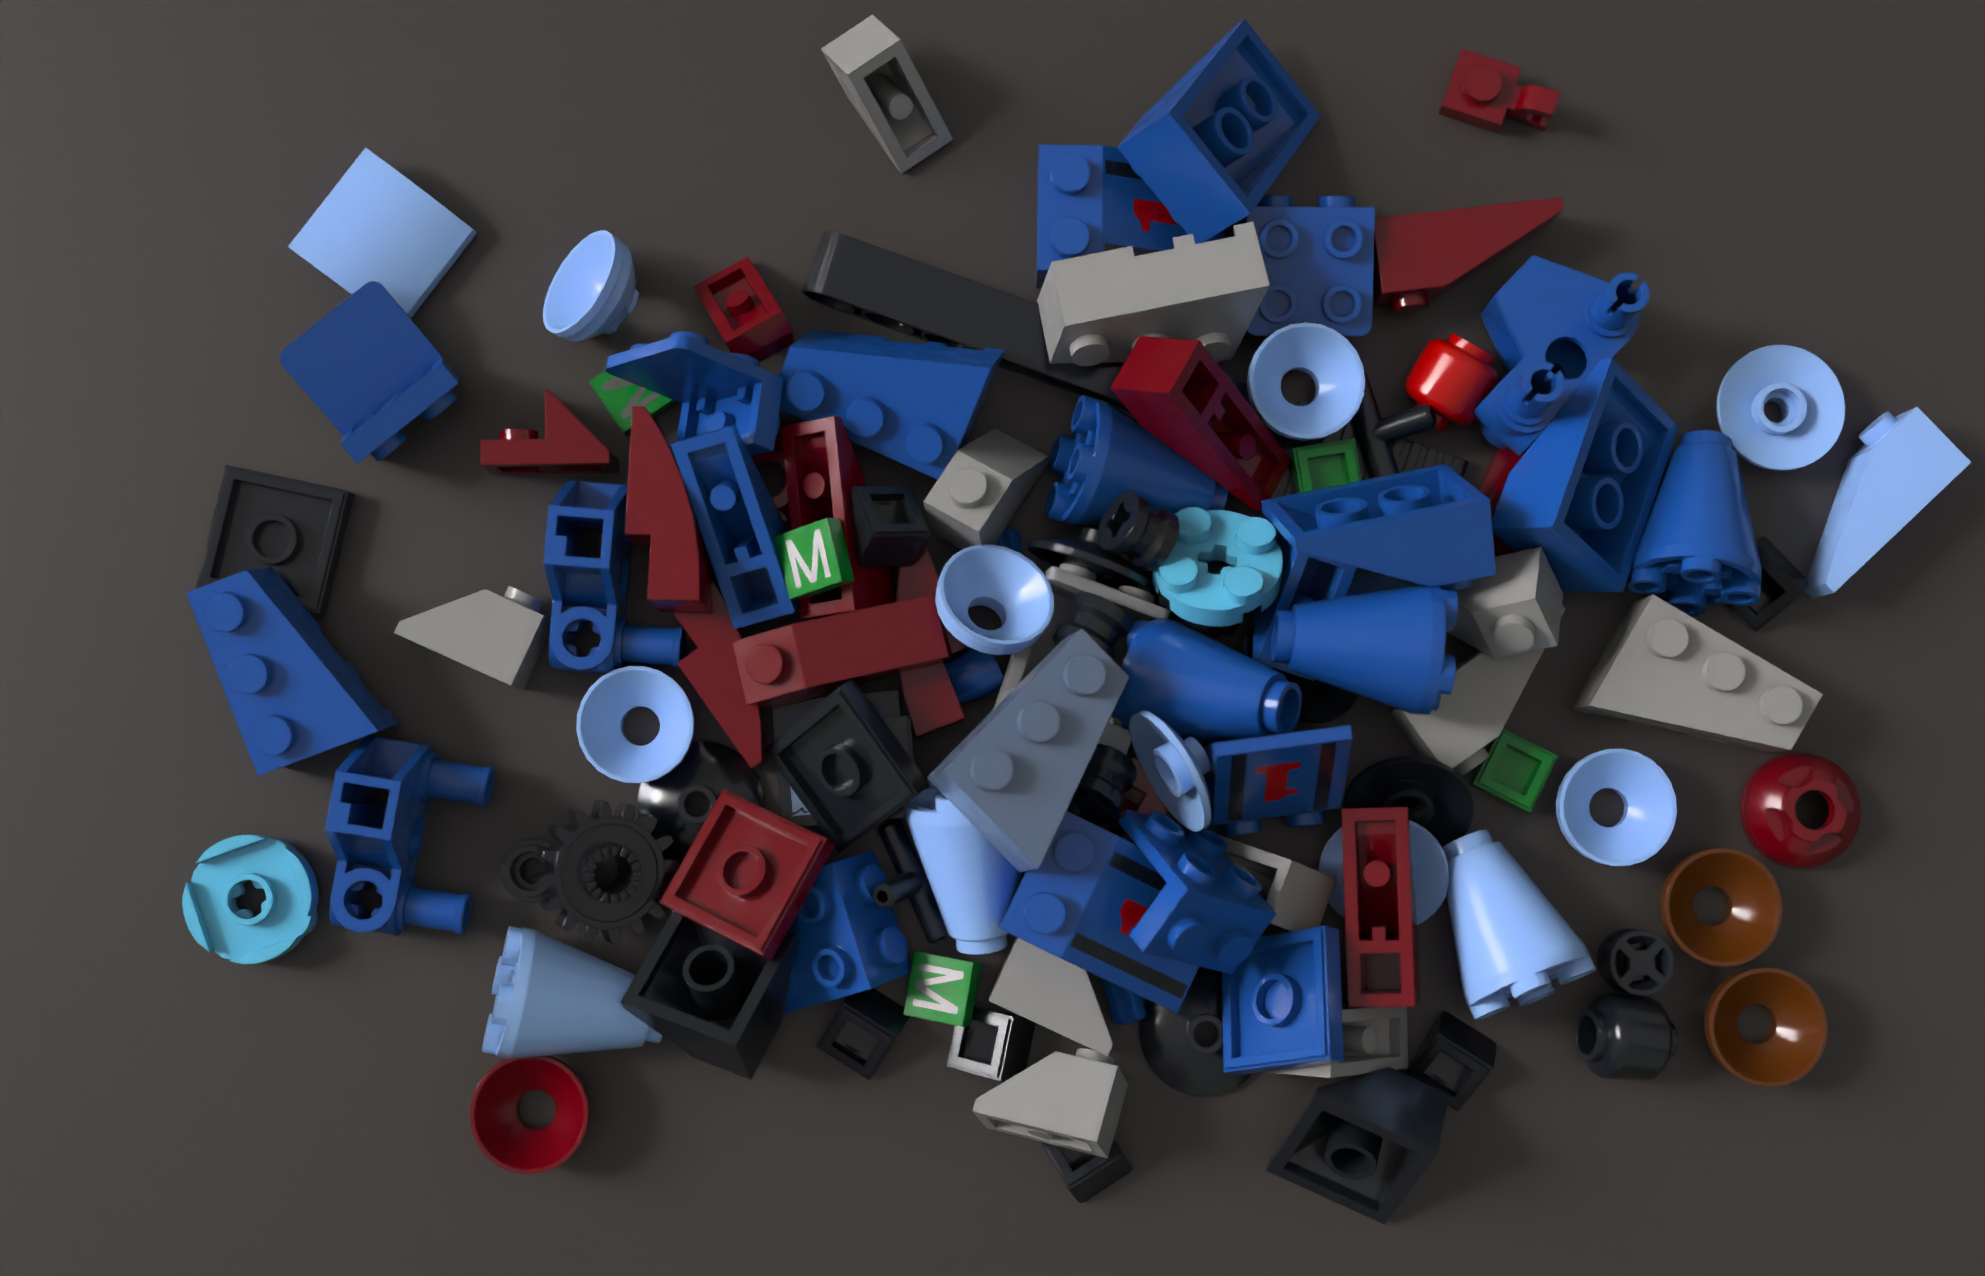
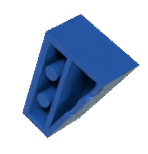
M810 329L790 346L779 376L784 377L780 410L805 421L831 416L841 417L850 441L938 480L957 450L967 445L1006 349L987 347L984 350L946 347V343L926 341L925 344L887 341V337Z
M273 567L244 570L186 592L257 776L399 724V721L388 708L383 709L359 678L362 676L349 661L345 662L321 633L322 627L302 605Z

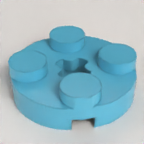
M1187 507L1175 514L1180 523L1179 535L1175 546L1168 558L1159 567L1152 570L1153 586L1157 594L1160 590L1161 594L1170 601V610L1180 618L1195 624L1222 627L1243 622V613L1253 611L1260 605L1262 612L1274 602L1281 587L1283 556L1282 550L1275 540V528L1268 520L1260 517H1249L1232 511H1205L1199 507ZM1221 561L1230 566L1223 567L1220 574H1212L1208 572V564L1206 563Z
M263 835L233 836L219 841L208 848L196 862L200 864L194 870L191 882H186L182 896L184 918L189 931L197 943L209 952L214 951L222 958L230 959L229 961L239 964L267 962L287 954L300 943L305 935L313 930L318 919V884L310 864L289 841ZM249 880H252L256 889L263 888L266 894V901L261 903L262 912L254 917L250 909L239 910L236 904V898L245 894L243 884Z

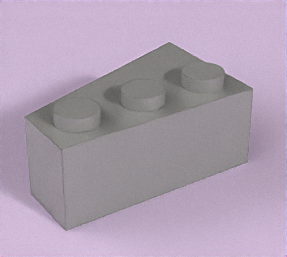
M1254 221L1233 225L1235 235L1233 237L1195 244L1193 234L1173 237V249L1134 256L1133 247L1128 246L1051 262L1037 299L1050 364L1074 363L1079 366H1093L1099 363L1125 362L1140 336L1200 340L1217 363L1223 360H1232L1270 286Z
M1650 595L1631 603L1570 710L1603 715L1629 721L1628 723L1646 727L1653 726L1684 733L1687 736L1768 753L1792 750L1823 694L1659 597Z

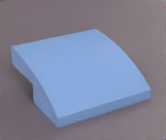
M365 147L288 247L351 295L368 282L376 281L381 283L409 317L412 318L477 233L424 190Z

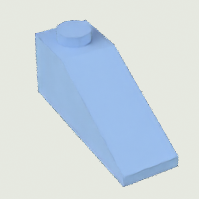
M1918 407L1895 417L1887 411L1868 425L1858 436L1864 445L1847 462L1807 577L1808 582L1805 593L1811 599L1835 593L1971 463Z

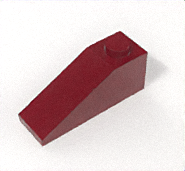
M1562 197L1375 218L1373 307L1390 305L1391 313L1395 314L1412 313L1428 308L1429 301L1435 300L1549 226L1564 210Z
M1139 337L1110 389L1145 430L1250 508L1262 511L1261 500L1271 499L1291 462V458L1200 340Z
M831 416L782 426L781 437L791 531L827 517L840 518L855 580L852 583L799 600L800 619H818L895 602L892 566L862 567L859 566L857 561L850 491L853 486H866L842 418Z
M936 594L794 623L733 641L732 645L746 705L778 708L834 692L838 687L851 679H854L858 685L952 658L946 628L938 615L935 603Z
M1409 807L1341 809L1348 1007H1415L1420 1003V976Z

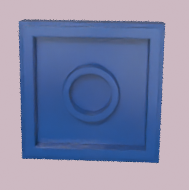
M1320 926L1259 937L1253 945L1250 955L1239 964L1233 974L1221 972L1224 1073L1246 1075L1344 1062L1339 929Z

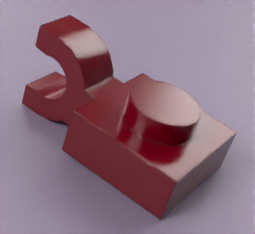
M1461 49L1439 114L1498 133L1502 125L1504 116L1518 120L1532 128L1545 131L1549 119L1553 116L1561 92L1535 85L1518 86L1516 82L1521 67Z

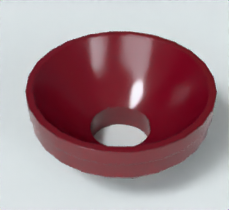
M1787 753L1769 759L1750 775L1741 795L1740 819L1744 833L1750 843L1763 857L1778 865L1790 868H1812L1832 861L1851 845L1858 832L1861 820V803L1857 789L1850 777L1838 765L1826 758L1809 753ZM1811 790L1820 793L1826 799L1829 806L1828 819L1821 827L1814 830L1804 827L1797 819L1795 813V805L1798 798Z
M547 1055L505 1059L488 1070L478 1083L472 1096L469 1115L473 1136L484 1155L503 1169L513 1173L528 1175L543 1173L556 1168L575 1153L587 1133L591 1109L585 1084L576 1071L564 1061ZM542 1090L551 1095L555 1102L556 1112L550 1125L537 1128L524 1122L519 1107L521 1099L526 1092Z

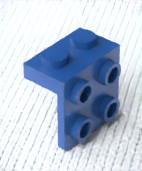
M1263 196L1252 213L1239 221V224L1254 221L1270 283L1246 332L1253 336H1270L1278 329L1290 324L1308 322L1327 326L1336 330L1342 336L1358 337L1366 335L1372 327L1375 207H1356V197L1320 196L1318 197L1317 207H1293V196Z
M376 281L363 285L287 345L280 353L281 365L343 435L340 445L357 464L369 454L377 462L382 460L407 439L406 435L401 431L404 426L419 414L429 422L457 399L451 389L459 384V375L388 290Z
M688 331L673 332L670 334V338L650 344H634L630 347V350L608 357L607 373L682 403L676 442L735 424L751 456L774 451L775 438L780 426L779 410L784 377L760 368V362L757 359L744 354H728L709 346V340L705 336Z
M1127 809L1119 819V824L1166 881V885L1130 933V937L1143 953L1233 974L1239 964L1250 955L1253 945L1276 916V912L1259 894L1262 889L1260 882L1251 873L1232 862L1225 853L1228 848L1226 842L1211 829L1206 827L1199 832H1194L1177 824L1160 812L1151 811L1149 815Z
M874 850L824 865L788 930L797 935L798 944L783 1014L869 990L911 973L907 941L898 927L893 908H880L873 899L875 886L887 880L884 872L879 867Z

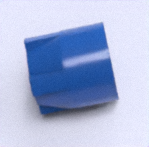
M969 648L944 663L960 705L971 700L984 698L999 691L1004 677L993 654L982 653Z

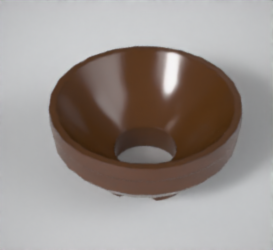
M1728 848L1705 849L1688 856L1677 864L1668 875L1661 891L1660 900L1661 918L1668 936L1688 956L1708 965L1728 967L1754 960L1769 947L1781 925L1783 906L1781 892L1775 878L1765 865L1753 856L1739 850ZM1712 886L1719 889L1725 896L1727 912L1718 923L1706 925L1695 916L1693 900L1700 890Z
M1757 967L1742 970L1728 977L1717 987L1709 1000L1705 1012L1704 1030L1707 1044L1714 1058L1726 1071L1739 1080L1756 1086L1778 1087L1789 1085L1803 1078L1815 1067L1823 1054L1827 1042L1828 1023L1825 1009L1817 993L1807 982L1797 975L1782 969ZM1750 1005H1761L1770 1016V1032L1763 1040L1749 1043L1741 1037L1738 1031V1016L1744 1008Z

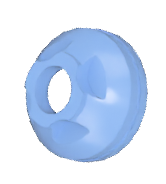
M599 230L588 235L572 249L562 262L548 289L543 309V322L547 330L570 342L587 340L603 333L610 334L617 330L620 323L632 313L639 296V292L635 289L634 262L627 245L608 231Z
M1304 322L1290 324L1278 329L1262 342L1254 353L1249 365L1247 390L1254 412L1264 425L1273 432L1289 439L1307 441L1321 439L1336 433L1350 422L1358 411L1364 396V368L1357 351L1348 339L1336 330L1322 324ZM1299 370L1311 376L1315 383L1316 392L1310 404L1296 406L1286 401L1281 392V380L1285 373Z
M985 544L964 548L948 560L937 582L935 603L938 615L944 626L960 642L982 653L1007 655L1025 650L1042 635L1049 625L1054 611V596L1050 583L1045 580L1044 573L1033 561L1007 547ZM973 606L991 608L999 615L1002 627L996 630H985L978 627L971 621L968 609Z
M627 666L603 675L588 689L577 713L576 731L579 745L584 755L599 772L611 779L625 783H645L665 776L682 762L691 747L694 737L695 717L687 694L673 678L659 670L646 666ZM639 707H647L654 711L660 722V730L657 737L649 744L643 746L631 743L623 731V723L626 716L632 710Z
M1604 749L1591 753L1579 760L1565 774L1556 798V817L1561 832L1568 843L1582 856L1596 863L1608 866H1630L1643 862L1656 854L1668 841L1674 829L1677 815L1674 789L1663 769L1652 759L1639 752L1627 749ZM1604 788L1611 789L1619 794L1624 804V812L1621 819L1611 827L1597 824L1589 811L1592 796Z

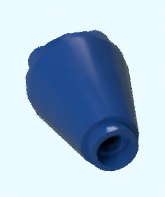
M1082 395L1078 399L1072 415L1069 437L1059 434L1051 449L1048 470L1058 474L1056 482L1052 485L1048 494L1044 516L1046 519L1067 525L1099 526L1108 506L1118 495L1124 491L1131 490L1146 498L1150 508L1163 507L1174 514L1187 507H1199L1205 511L1224 510L1228 491L1145 430L1134 418L1108 402Z
M1696 430L1685 433L1680 437L1679 446L1672 452L1658 487L1642 538L1634 556L1627 587L1634 593L1655 595L1689 616L1704 614L1707 605L1728 603L1738 606H1749L1757 604L1761 596L1762 568L1738 456L1732 449V439L1726 434L1711 430Z
M1415 585L1293 605L1291 611L1276 610L1271 637V661L1286 663L1287 670L1404 712L1415 715H1429L1431 711L1438 710L1441 694L1450 695L1454 686L1455 656L1444 653L1446 630L1452 631L1457 619V592L1442 590L1441 586Z
M1157 618L1152 621L1139 619L1130 627L1127 636L1128 652L1122 666V670L1129 678L1111 714L1112 718L1121 719L1123 728L1129 730L1130 718L1142 710L1151 712L1160 718L1182 740L1193 737L1199 743L1225 742L1286 734L1295 728L1302 706L1301 690L1296 683L1288 682L1284 674L1182 622L1167 618Z

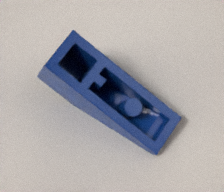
M734 424L672 443L671 447L734 629L796 612L799 608V600L789 599L775 541V536L786 533L788 530L736 425Z

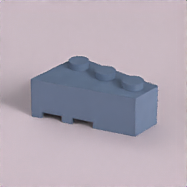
M1080 629L1063 639L926 778L1019 872L1039 869L1129 676L1083 629Z

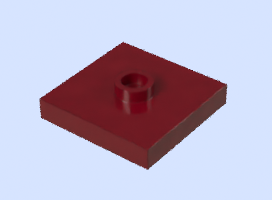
M723 789L659 903L749 951L772 961L835 845L828 839Z

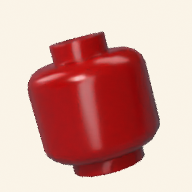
M1451 333L1448 340L1441 338L1432 339L1426 344L1406 377L1404 390L1408 396L1417 402L1415 407L1425 403L1432 406L1437 418L1435 428L1444 432L1450 421L1460 426L1473 425L1477 421L1474 410L1499 384V374L1492 367L1496 357L1454 333Z

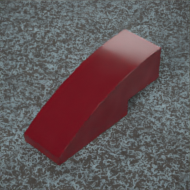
M632 406L625 535L638 548H650L647 600L660 612L712 613L709 554L671 443L645 406Z
M925 546L915 564L900 566L896 602L936 594L939 577L927 546ZM946 628L952 658H954L959 653L966 651V647ZM952 658L900 672L904 698L918 739L966 721L944 665V661Z
M711 574L712 613L673 612L697 646L695 651L677 664L750 768L758 770L768 763V754L764 750L767 747L764 707L746 705L732 645L733 641L743 639L745 636L741 628L734 629L721 589Z

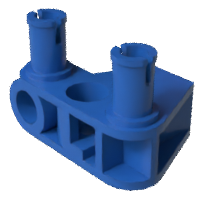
M1532 255L1502 286L1480 314L1507 373L1502 381L1474 410L1481 433L1490 444L1498 449L1513 451L1518 456L1528 448L1543 432L1601 359L1613 358L1634 335L1639 327L1640 310L1649 301L1650 290L1646 281L1634 290L1631 285L1639 277L1636 273H1619L1609 283Z
M569 480L548 506L543 566L552 596L549 633V662L552 670L607 674L615 669L625 667L626 663L669 665L680 668L677 663L684 658L685 629L683 627L663 628L629 625V620L626 618L633 542L625 535L627 485ZM580 532L602 534L600 558H589V551L579 545ZM592 624L593 632L601 636L599 647L591 648L589 656L581 657L580 648L574 646L573 641L575 635L581 633L584 626Z
M372 735L366 736L337 768L325 826V832L338 859L329 907L331 924L357 933L374 932L399 936L402 931L408 929L409 925L451 931L464 935L471 918L472 895L417 887V882L415 881L428 807L432 798L478 804L481 807H488L494 789L495 768L440 760L439 754L435 752V748L432 745ZM377 788L390 790L384 824H382L385 805L375 804ZM372 882L376 885L377 893L382 895L381 908L374 909L370 915L366 912L365 905L361 903V894L363 890H368Z

